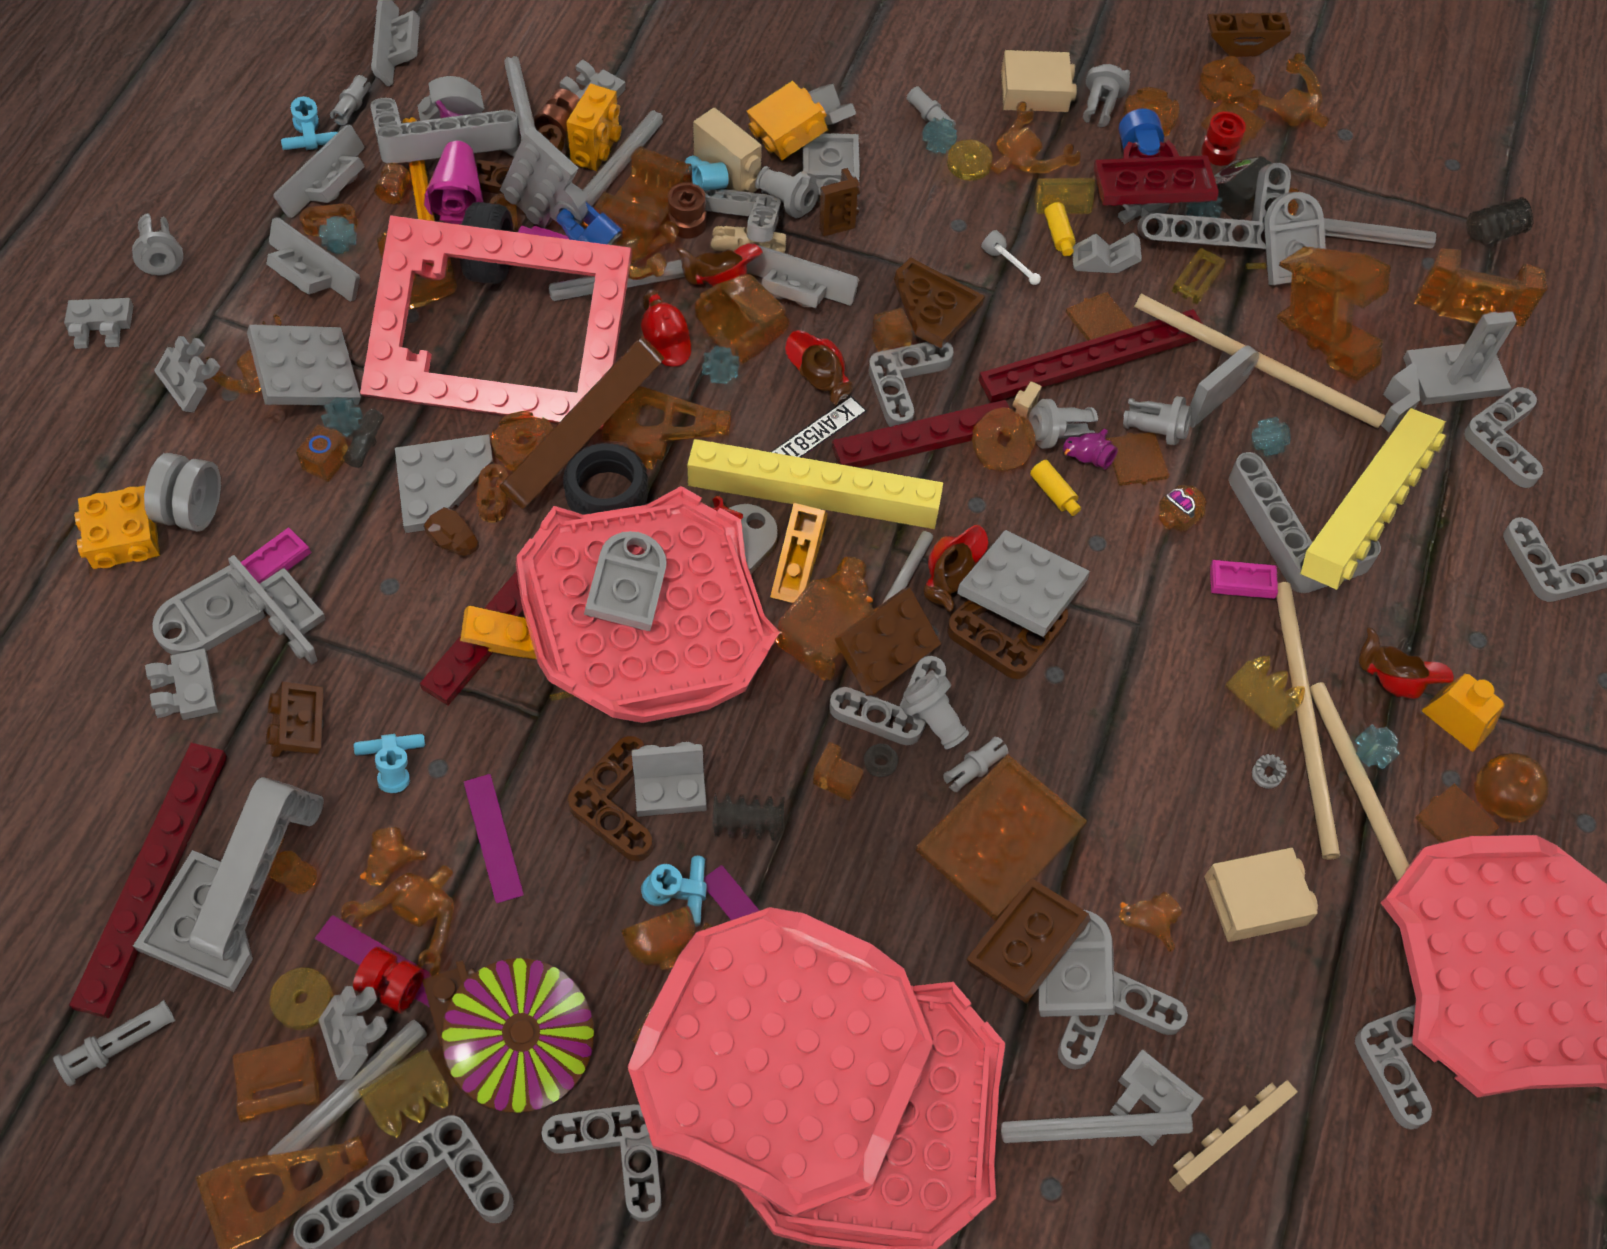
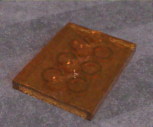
M1007 754L917 845L916 851L996 921L1029 879H1035L1083 829L1087 820Z

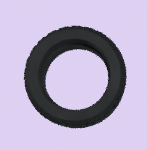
M475 202L465 212L462 225L513 232L511 213L503 205ZM460 258L463 274L468 280L474 282L501 283L506 278L510 265Z
M597 443L590 447L587 446L585 449L578 451L566 466L563 477L565 497L568 507L573 512L585 515L642 506L647 502L648 477L645 465L635 452L623 445ZM605 472L620 474L632 483L621 495L607 499L592 497L581 489L584 482L590 477Z

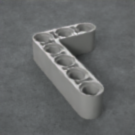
M379 98L371 102L370 105L380 156L385 163L396 164L440 158L445 146L453 141H462L468 144L473 149V153L509 149L520 144L518 117L516 112L510 110L401 123L395 100Z
M1282 163L1268 164L1259 171L1252 221L1153 213L1141 217L1137 225L1138 233L1147 240L1266 249V244L1261 240V233L1265 229V203L1269 198L1275 200L1279 196L1289 193L1291 172ZM1272 169H1276L1280 174L1279 182L1276 185L1269 181V173ZM1152 218L1157 220L1159 224V229L1154 235L1149 234L1146 230V224ZM1179 221H1183L1187 225V232L1182 237L1175 233V225ZM1208 223L1213 224L1216 230L1215 235L1211 239H1207L1203 233L1204 227ZM1237 225L1241 226L1244 230L1243 238L1238 242L1232 237V231Z
M1245 452L1240 454L1229 475V484L1286 581L1291 584L1293 590L1299 593H1309L1327 587L1325 584L1300 574L1306 551L1313 542L1264 461L1255 453ZM1371 540V547L1363 561L1357 560L1358 565L1352 578L1369 571L1381 552L1378 540L1376 542Z
M261 777L256 781L250 791L189 940L191 948L224 961L229 960L233 956L243 936L289 822L312 826L322 812L324 804L322 796L265 777Z
M446 1116L303 1214L294 1226L293 1236L295 1242L303 1249H333L448 1167L451 1168L479 1214L487 1222L500 1223L506 1220L511 1215L514 1201L507 1186L466 1123L457 1116ZM453 1129L462 1131L461 1139L452 1146L443 1144V1139L449 1131ZM427 1153L428 1161L424 1167L415 1170L410 1168L411 1159L416 1154ZM472 1161L483 1163V1168L476 1177H464V1169L468 1163ZM383 1177H394L393 1187L384 1194L376 1192V1186ZM490 1194H503L504 1201L498 1209L494 1211L484 1209V1202ZM351 1200H358L360 1203L358 1212L353 1217L343 1218L342 1209L344 1205ZM317 1224H323L324 1234L322 1238L315 1243H308L307 1234L309 1230Z

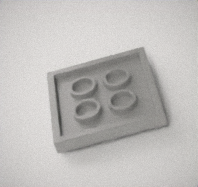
M249 325L247 335L265 405L359 404L361 396L341 327Z
M1005 530L959 584L957 594L1044 637L1086 583L1090 571Z

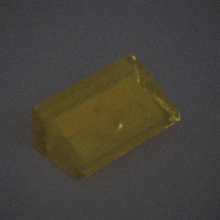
M1038 179L1034 196L1036 213L1045 214V208L1056 202L1064 205L1067 214L1091 213L1095 179Z

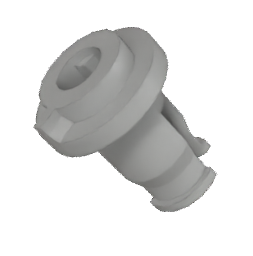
M1103 64L1089 70L1086 77V85L1091 92L1087 102V109L1083 114L1085 122L1090 121L1091 114H1094L1098 100L1105 103L1098 127H1105L1109 124L1110 113L1114 109L1116 99L1123 97L1128 92L1130 86L1129 70L1122 71L1119 67L1111 64Z
M765 166L758 173L755 188L762 189V194L767 193L778 197L784 203L785 212L794 218H801L806 213H809L818 199L817 180L813 174L802 171L794 177L770 170L768 166Z
M148 213L140 217L138 221L140 234L132 247L134 263L140 270L151 275L172 273L179 268L183 261L182 247L170 235L169 223L164 216L160 220L161 230L153 232L151 217Z
M1176 396L1172 405L1151 401L1136 402L1135 399L1129 398L1128 405H1130V411L1125 410L1124 428L1134 427L1144 432L1166 435V442L1170 445H1176L1180 439H1186L1190 424L1192 423V407L1186 405L1185 397Z
M1041 399L1030 411L1029 428L1026 430V435H1030L1040 448H1052L1058 439L1095 433L1094 430H1089L1087 423L1068 422H1097L1098 415L1093 407H1087L1082 410L1075 407L1057 408L1056 403L1052 399Z
M931 670L926 676L917 680L903 693L905 699L901 704V708L906 715L918 713L920 718L925 719L933 732L942 740L941 744L944 745V748L949 749L963 741L969 735V732L965 726L961 725L959 717L948 703L949 698L945 693L951 687V683L946 676H938Z

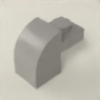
M444 76L428 83L430 95L423 98L418 104L420 121L440 118V112L435 104L437 100H440L449 111L462 115L477 114L484 110L481 90L469 81L456 76Z

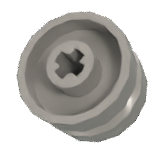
M163 453L154 462L146 481L144 505L148 518L154 523L168 526L177 524L182 529L196 532L203 531L210 524L219 503L221 476L218 466L206 460H189L186 456Z

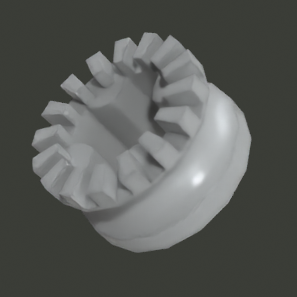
M1266 754L1257 760L1252 769V777L1259 786L1267 789L1277 787L1281 783L1287 770H1285L1286 765H1284V761L1279 760L1280 757ZM1270 766L1274 769L1273 775L1267 778L1266 774L1264 776V769Z

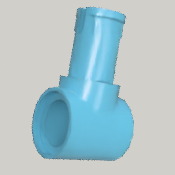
M689 156L686 159L685 165L688 167H685V170L692 174L693 184L700 186L704 191L727 187L729 177L726 165L723 162L709 163L708 161H702L696 156Z

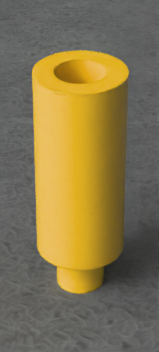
M1059 202L1052 203L1045 208L1044 213L1055 248L1058 251H1062L1063 256H1070L1074 252L1073 246L1076 241L1065 207Z
M1043 460L1033 467L1030 475L1060 511L1067 510L1071 516H1075L1081 511V507L1076 502L1078 495L1048 460Z

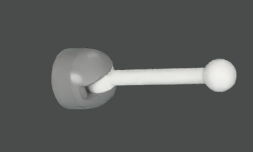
M994 230L984 239L981 245L984 251L991 256L1004 255L1029 277L1031 284H1039L1041 281L1040 275L1032 273L1006 250V239L1000 232Z

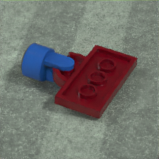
M1150 109L1131 111L1121 120L1119 135L1124 149L1122 159L1095 160L1094 172L1102 205L1117 206L1217 201L1219 191L1208 156H1179L1176 147L1169 140L1163 143L1164 132L1159 116Z

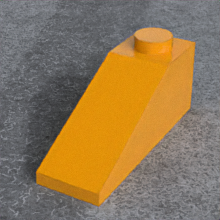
M796 503L793 504L771 598L799 605L803 604L828 516L825 510Z

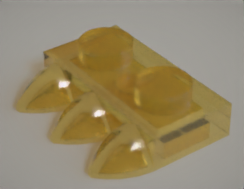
M1261 656L1252 661L1248 660L1226 683V687L1277 731L1303 703L1305 687L1297 686L1283 691L1287 683V671L1275 672L1267 677L1266 674L1270 667V656Z
M427 1048L358 1089L359 1094L380 1129L395 1137L400 1136L402 1128L399 1111H402L408 1118L414 1121L422 1122L425 1116L424 1096L432 1104L442 1108L447 1107L449 1097L447 1084Z

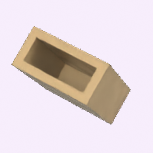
M1005 50L1001 68L1003 109L1068 112L1070 102L1075 101L1077 92L1076 84H1072L1075 65L1070 64L1069 52Z
M714 107L693 121L694 156L709 163L723 162L726 165L729 177L726 189L754 193L757 190L755 188L756 178L761 170L762 145Z
M1293 847L1215 863L1204 876L1227 942L1306 926L1318 914L1317 899L1314 893L1308 889L1304 879V865L1299 858H1296Z

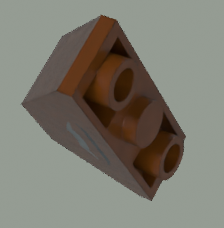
M1218 13L1207 15L1211 37L1230 57H1257L1291 34L1287 13Z

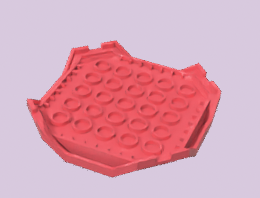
M682 486L647 505L583 515L553 506L542 521L540 529L532 539L530 538L516 557L522 608L537 662L548 681L613 718L640 723L709 710L745 692L780 632L765 617L745 558L741 519L721 508L716 511L701 503L702 497ZM632 531L648 535L662 547L666 556V570L650 631L584 615L600 551L604 543L618 533ZM638 545L627 547L628 551L634 555L644 553L643 548Z
M1537 835L1469 836L1427 846L1420 850L1399 881L1393 885L1381 901L1382 906L1400 928L1415 992L1416 1005L1412 1044L1432 1061L1437 1062L1439 1060L1456 1074L1454 1079L1476 1097L1524 1089L1600 1087L1607 1090V884L1557 845Z
M769 907L695 933L677 958L643 1025L628 1065V1071L653 1149L689 1160L760 1195L791 1216L796 1217L820 1208L826 1203L872 1188L934 1042L903 967L872 944L809 915Z
M954 982L911 986L934 1044L872 1188L846 1198L842 1197L826 1203L820 1208L793 1217L760 1195L736 1184L774 1235L810 1245L840 1249H939L995 1201L994 1163L998 1097L1005 1042L988 1022L984 1023L971 1007V1002Z

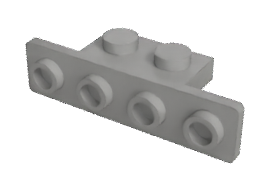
M378 0L371 69L374 75L381 79L388 87L393 85L394 66L417 57L420 17L414 10L399 16V8L392 0Z
M345 125L274 193V198L287 217L293 218L310 201L328 203L335 200L339 196V191L345 185L356 180L357 174L365 167L361 159L356 157L364 149V145L351 125Z
M280 218L272 219L269 243L279 251L268 254L266 264L307 294L332 288L347 300H356L360 281L359 274Z
M760 245L758 246L762 249L763 253L747 264L748 273L763 277L761 290L769 292L772 297L787 298L796 301L802 307L815 308L824 297L846 305H852L859 282V278Z
M235 555L228 558L232 569L228 572L230 578L239 589L245 587L250 592L248 598L259 612L262 610L267 612L270 616L268 621L278 635L285 633L291 640L288 642L291 650L299 659L305 657L311 665L317 662L315 650L303 634L325 620L324 613L285 568L259 584Z

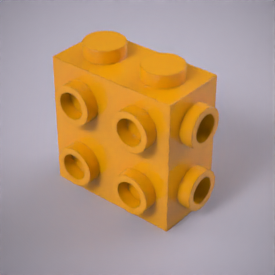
M791 81L747 110L751 121L748 127L754 137H761L767 151L770 154L774 152L781 160H784L828 130L824 120L827 114L819 102L815 104L809 92L804 87L800 89L794 81Z
M590 83L568 118L567 131L570 158L574 164L597 171L602 161L608 159L613 143L619 140L622 128L618 121L620 105L617 104L616 91Z
M145 485L127 487L123 490L108 493H95L91 496L78 498L79 511L75 512L74 516L77 528L81 531V538L77 539V548L81 558H86L93 569L111 568L117 564L132 561L141 562L148 558L160 556L157 525L148 518L145 511Z

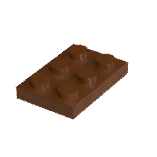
M910 587L896 593L834 638L866 696L877 693L941 644Z
M1030 878L966 960L970 967L1027 1003L1090 922V915L1085 910Z

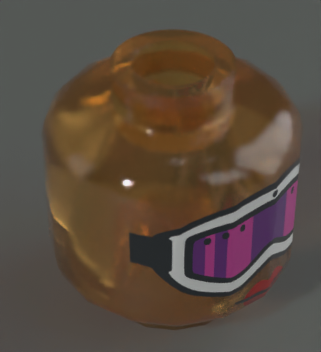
M1186 485L1176 486L1160 499L1158 505L1160 511L1158 515L1159 520L1167 529L1174 528L1180 532L1187 531L1204 517L1206 499L1192 485L1189 487Z

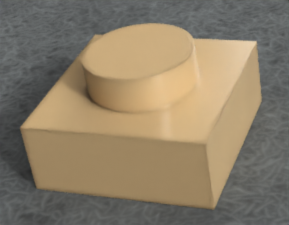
M1031 381L1025 391L1020 390L1012 405V407L1016 408L1015 422L1025 425L1030 411L1038 403L1042 386Z

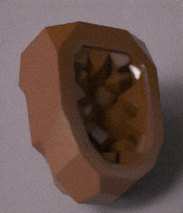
M443 507L429 516L424 523L426 534L436 546L444 550L466 556L479 548L478 540L459 514L451 508Z

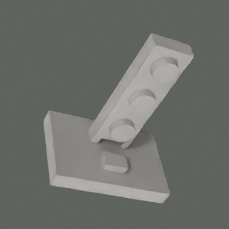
M1491 312L1483 315L1466 344L1406 351L1403 357L1406 366L1413 362L1418 366L1419 394L1422 405L1503 396L1510 391L1511 386L1496 354L1517 322L1513 312Z

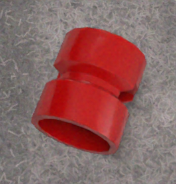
M1226 111L1213 115L1201 147L1202 156L1207 155L1209 162L1213 165L1225 166L1231 164L1237 156L1240 143L1246 131L1244 119L1233 112Z
M374 947L361 962L355 974L353 989L362 993L366 987H373L376 998L380 997L382 1005L398 1013H403L411 1005L419 992L425 972L422 968L407 960H402L398 963V958L395 954L381 947Z

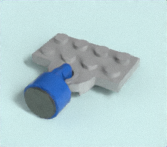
M532 126L525 132L500 191L504 194V197L511 204L518 206L532 223L538 224L541 228L545 229L554 219L562 226L569 240L615 246L623 235V229L604 212L599 214L586 202L589 197L582 189L571 183L579 168ZM582 221L588 225L586 229L579 225Z

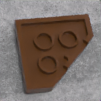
M911 257L895 273L894 282L915 335L939 348H942L980 309L985 299L984 295Z

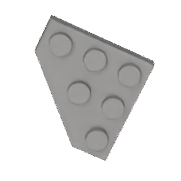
M489 434L395 448L405 533L425 530L424 523L429 516L443 507L452 509L455 505L459 506L474 489V484L483 474L487 475L493 469L494 462Z
M192 850L133 946L139 952L234 992L253 960L246 932L244 931L235 953L227 961L193 949L189 945L192 930L221 863Z

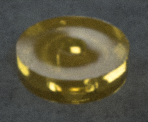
M976 140L958 141L949 149L947 158L948 169L954 176L968 181L979 180L985 177L991 169L992 152L985 144Z
M296 968L286 972L276 981L270 993V1007L275 1017L284 1026L295 1030L308 1029L319 1024L320 1016L333 998L332 988L320 972L311 968ZM300 994H307L305 1002L296 1003V998Z

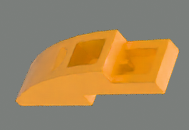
M474 606L465 608L460 641L489 647L488 651L537 659L526 618Z

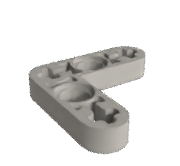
M728 189L704 191L706 195V211L749 216L747 238L756 242L772 240L780 215L781 200L778 197Z
M925 342L880 351L871 356L868 369L869 376L885 420L890 427L913 421L914 407L903 378L947 369L952 363L954 353L951 344L947 342L942 348ZM906 357H914L919 361V363L916 365H907L906 363H904L903 359ZM879 364H882L884 368H887V373L884 377L883 369L881 366H878ZM887 386H894L899 392L895 395H889L883 389ZM897 404H899L898 408L900 414L905 415V417H900L899 414H895Z
M1517 387L1475 416L1466 427L1464 435L1473 447L1511 481L1520 487L1529 488L1534 486L1543 474V467L1535 457L1507 434L1506 431L1530 414L1537 403V398L1531 390ZM1522 401L1523 403L1518 405L1516 409L1513 407L1515 402ZM1499 412L1504 414L1508 421H1499L1493 413ZM1496 447L1506 448L1511 456H1502L1498 453Z
M1522 517L1515 518L1504 530L1503 537L1533 592L1541 600L1553 602L1607 588V555L1559 566L1532 521ZM1535 554L1539 556L1542 560V565L1532 563L1527 555ZM1601 568L1603 571H1605L1599 573L1597 576L1595 575ZM1571 573L1580 574L1585 579V584L1576 583L1571 578Z
M934 656L920 659L908 687L924 677L929 668L935 669V673L938 676H945L946 667L944 662ZM842 687L836 689L830 698V713L837 720L902 745H912L918 742L927 723L925 719L920 718L918 713L913 715H906L901 708V704L905 699L904 696L900 706L873 696H866L865 693L855 689ZM844 699L849 700L850 706H847L845 709L839 708L840 703ZM860 704L864 705L861 716H857ZM877 709L884 713L885 719L880 723H874L867 718L866 714L870 710ZM891 716L896 717L893 727L889 728ZM906 723L912 724V730L908 733L902 732Z
M1114 971L1115 1013L1166 1035L1176 1034L1182 1029L1188 1017L1186 1007L1182 1002ZM1129 992L1140 994L1145 1002L1144 1008L1141 1010L1130 1008L1125 1000L1126 994ZM1153 1001L1157 1002L1154 1013L1148 1016L1147 1013L1152 1007ZM1167 1009L1173 1010V1017L1177 1019L1171 1024L1165 1022L1166 1016L1162 1014ZM1097 1015L1098 1024L1094 1027L1083 1025L1079 1020V1016H1070L1058 1046V1057L1063 1065L1074 1070L1081 1069L1087 1065L1094 1054L1108 1015ZM1080 1034L1086 1036L1080 1047V1051L1085 1055L1080 1054L1075 1059L1070 1056L1071 1050L1066 1046L1072 1047Z
M1415 1005L1368 1023L1355 1036L1356 1048L1394 1119L1399 1125L1407 1129L1420 1127L1429 1121L1432 1115L1430 1102L1401 1051L1413 1045V1037H1405L1397 1029V1021L1399 1019L1409 1021L1414 1027ZM1387 1032L1389 1038L1385 1039L1378 1046L1376 1044L1369 1045L1367 1042L1370 1036L1376 1038ZM1385 1066H1393L1400 1071L1402 1076L1401 1084L1394 1085L1386 1080L1384 1076ZM1406 1087L1409 1089L1410 1092L1406 1095L1403 1094L1399 1098L1396 1097V1093L1401 1092ZM1408 1105H1416L1419 1112L1416 1115H1407L1405 1108Z
M633 1104L559 1114L549 1118L542 1128V1137L546 1147L554 1153L564 1154L621 1146L625 1198L629 1214L634 1219L642 1222L650 1221L658 1215L662 1200L657 1151L653 1149L646 1124L641 1125V1132L633 1133L632 1127H621L622 1136L615 1137L616 1127L613 1117L619 1116L620 1124L632 1122L633 1115H639L641 1121H644L640 1105ZM595 1119H603L609 1124L607 1135L601 1139H593L587 1133L589 1124ZM581 1121L580 1130L584 1141L577 1142L576 1134L564 1136V1142L561 1144H557L554 1137H549L550 1134L556 1132V1126L563 1125L565 1131L577 1130L575 1122ZM638 1152H644L651 1158L649 1169L642 1173H636L629 1167L631 1156ZM654 1178V1183L646 1182V1191L648 1198H655V1203L649 1204L648 1211L641 1212L638 1205L633 1206V1201L639 1200L640 1197L638 1184L630 1186V1181L644 1182Z

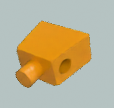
M1464 673L1454 680L1453 683L1442 688L1422 709V712L1470 751L1474 752L1494 730L1505 704L1503 700L1494 694V687L1489 681H1477L1470 674Z

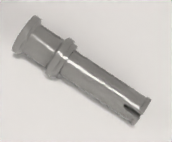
M162 1001L157 1006L128 1020L99 1038L89 1036L84 1039V1044L63 1056L57 1054L53 1057L54 1063L65 1083L71 1087L75 1084V1079L96 1067L100 1069L106 1067V1064L109 1063L108 1058L141 1041L165 1025L174 1022L175 1018L166 1002ZM150 1021L149 1025L120 1040V1036ZM110 1042L113 1043L112 1046L106 1048L105 1050L103 1049L104 1045ZM85 1056L88 1057V1059L84 1062L76 1065L75 1067L72 1066L74 1062L80 1060L81 1058Z

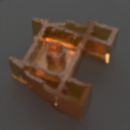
M1307 246L1302 247L1282 260L1279 266L1292 272L1290 306L1278 313L1277 318L1291 331L1297 329L1308 339L1306 344L1313 351L1317 349L1322 351L1328 357L1326 362L1333 369L1355 381L1378 367L1382 359L1383 340L1352 325L1354 304L1365 308L1389 291L1391 266L1367 254Z

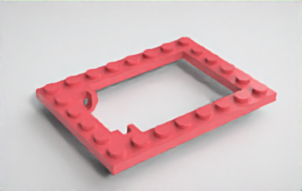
M390 215L360 394L364 397L559 423L615 364L632 249L622 246ZM448 257L595 276L577 393L429 373L432 356L430 352L420 350L419 354H415L408 348L402 347L415 273L427 279L442 280L445 277ZM605 423L599 429L605 430Z

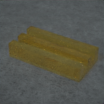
M1200 248L1174 283L1171 292L1177 294L1180 291L1183 293V298L1187 299L1190 296L1193 298L1192 302L1198 304L1223 269L1226 260ZM1202 258L1205 259L1206 262L1188 286L1184 283ZM1212 263L1215 264V267L1207 276V278L1200 286L1198 291L1195 290V287L1200 282L1202 277L1205 275L1207 270L1210 268Z

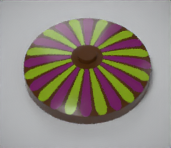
M525 958L501 960L489 964L471 975L452 997L446 1009L441 1027L442 1056L449 1075L457 1087L468 1098L487 1109L513 1114L527 1113L544 1108L570 1091L586 1069L592 1053L594 1039L591 1011L578 986L559 969L538 960Z

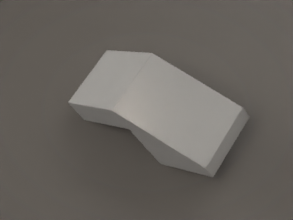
M833 84L809 91L812 101L815 104L819 102L827 114V117L824 118L826 125L834 124L856 114L853 103L840 105Z
M1135 233L1111 245H1108L1100 236L1094 234L1073 246V267L1076 271L1119 273L1142 261L1140 238Z
M1414 362L1392 377L1383 394L1394 404L1390 407L1381 423V426L1389 433L1398 426L1409 409H1415L1420 401L1418 366Z

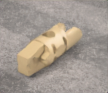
M716 226L713 230L714 238L711 241V248L716 251L723 252L726 249L734 251L742 245L754 243L785 253L786 234L774 232L772 240L756 242L747 238V228Z

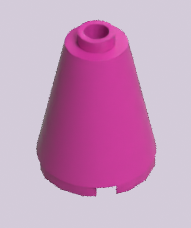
M453 141L448 143L442 152L425 192L424 205L431 215L432 212L438 214L441 221L462 224L467 208L475 202L483 203V197L473 149L462 141Z

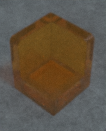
M829 742L814 769L813 784L850 801L863 777L864 771L840 759L842 747Z

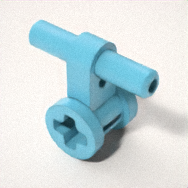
M298 97L291 104V113L295 129L303 133V136L282 138V149L289 150L306 147V150L318 149V146L325 145L338 132L315 134L319 126L316 103L308 97Z
M395 734L381 735L382 739L355 742L354 753L356 756L377 753L375 765L380 771L377 776L378 786L387 793L403 791L409 785V773L405 769L408 759L404 750L425 746L423 734L396 737Z
M693 856L691 858L690 879L682 878L679 870L672 865L661 864L657 866L642 883L641 893L644 900L653 906L665 905L671 898L688 900L686 924L690 927L699 926L701 923L702 901L706 899L707 884L704 882L705 858L702 856Z

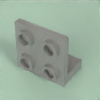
M681 742L672 747L660 748L656 745H645L639 749L632 750L637 817L707 811L703 747L701 744Z

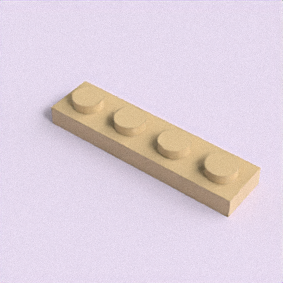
M1288 1080L1278 1088L1273 1083H1270L1255 1096L1260 1102L1250 1111L1244 1105L1228 1119L1233 1125L1225 1133H1222L1217 1128L1201 1142L1206 1149L1196 1157L1190 1151L1173 1165L1178 1172L1169 1179L1171 1184L1178 1192H1181L1293 1097L1297 1090Z

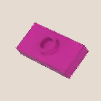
M288 527L243 560L241 564L260 584L283 568L288 571L311 554V551Z
M1212 560L1211 593L1276 598L1278 594L1276 565Z

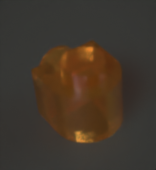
M637 427L627 436V448L640 457L645 468L653 470L657 460L663 459L667 442L663 441L662 431L648 427Z

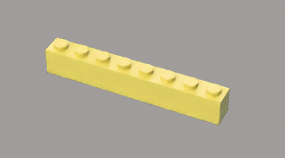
M1412 408L1409 409L1307 549L1301 575L1336 590L1344 579L1350 580L1358 565L1357 560L1363 561L1371 547V540L1376 542L1383 531V523L1391 522L1397 509L1396 504L1402 505L1410 490L1409 486L1415 487L1421 476L1422 468L1427 469L1434 456L1433 451L1439 452L1446 439V435L1442 434L1446 421Z
M697 439L693 441L687 464L688 486L789 504L796 503L817 509L935 529L943 488V482Z

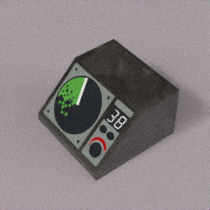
M1263 156L1233 160L1214 175L1219 193L1217 201L1210 202L1232 219H1245L1254 210L1259 171L1264 166L1273 163ZM1272 169L1269 173V181L1276 185L1279 182L1280 174L1276 169Z

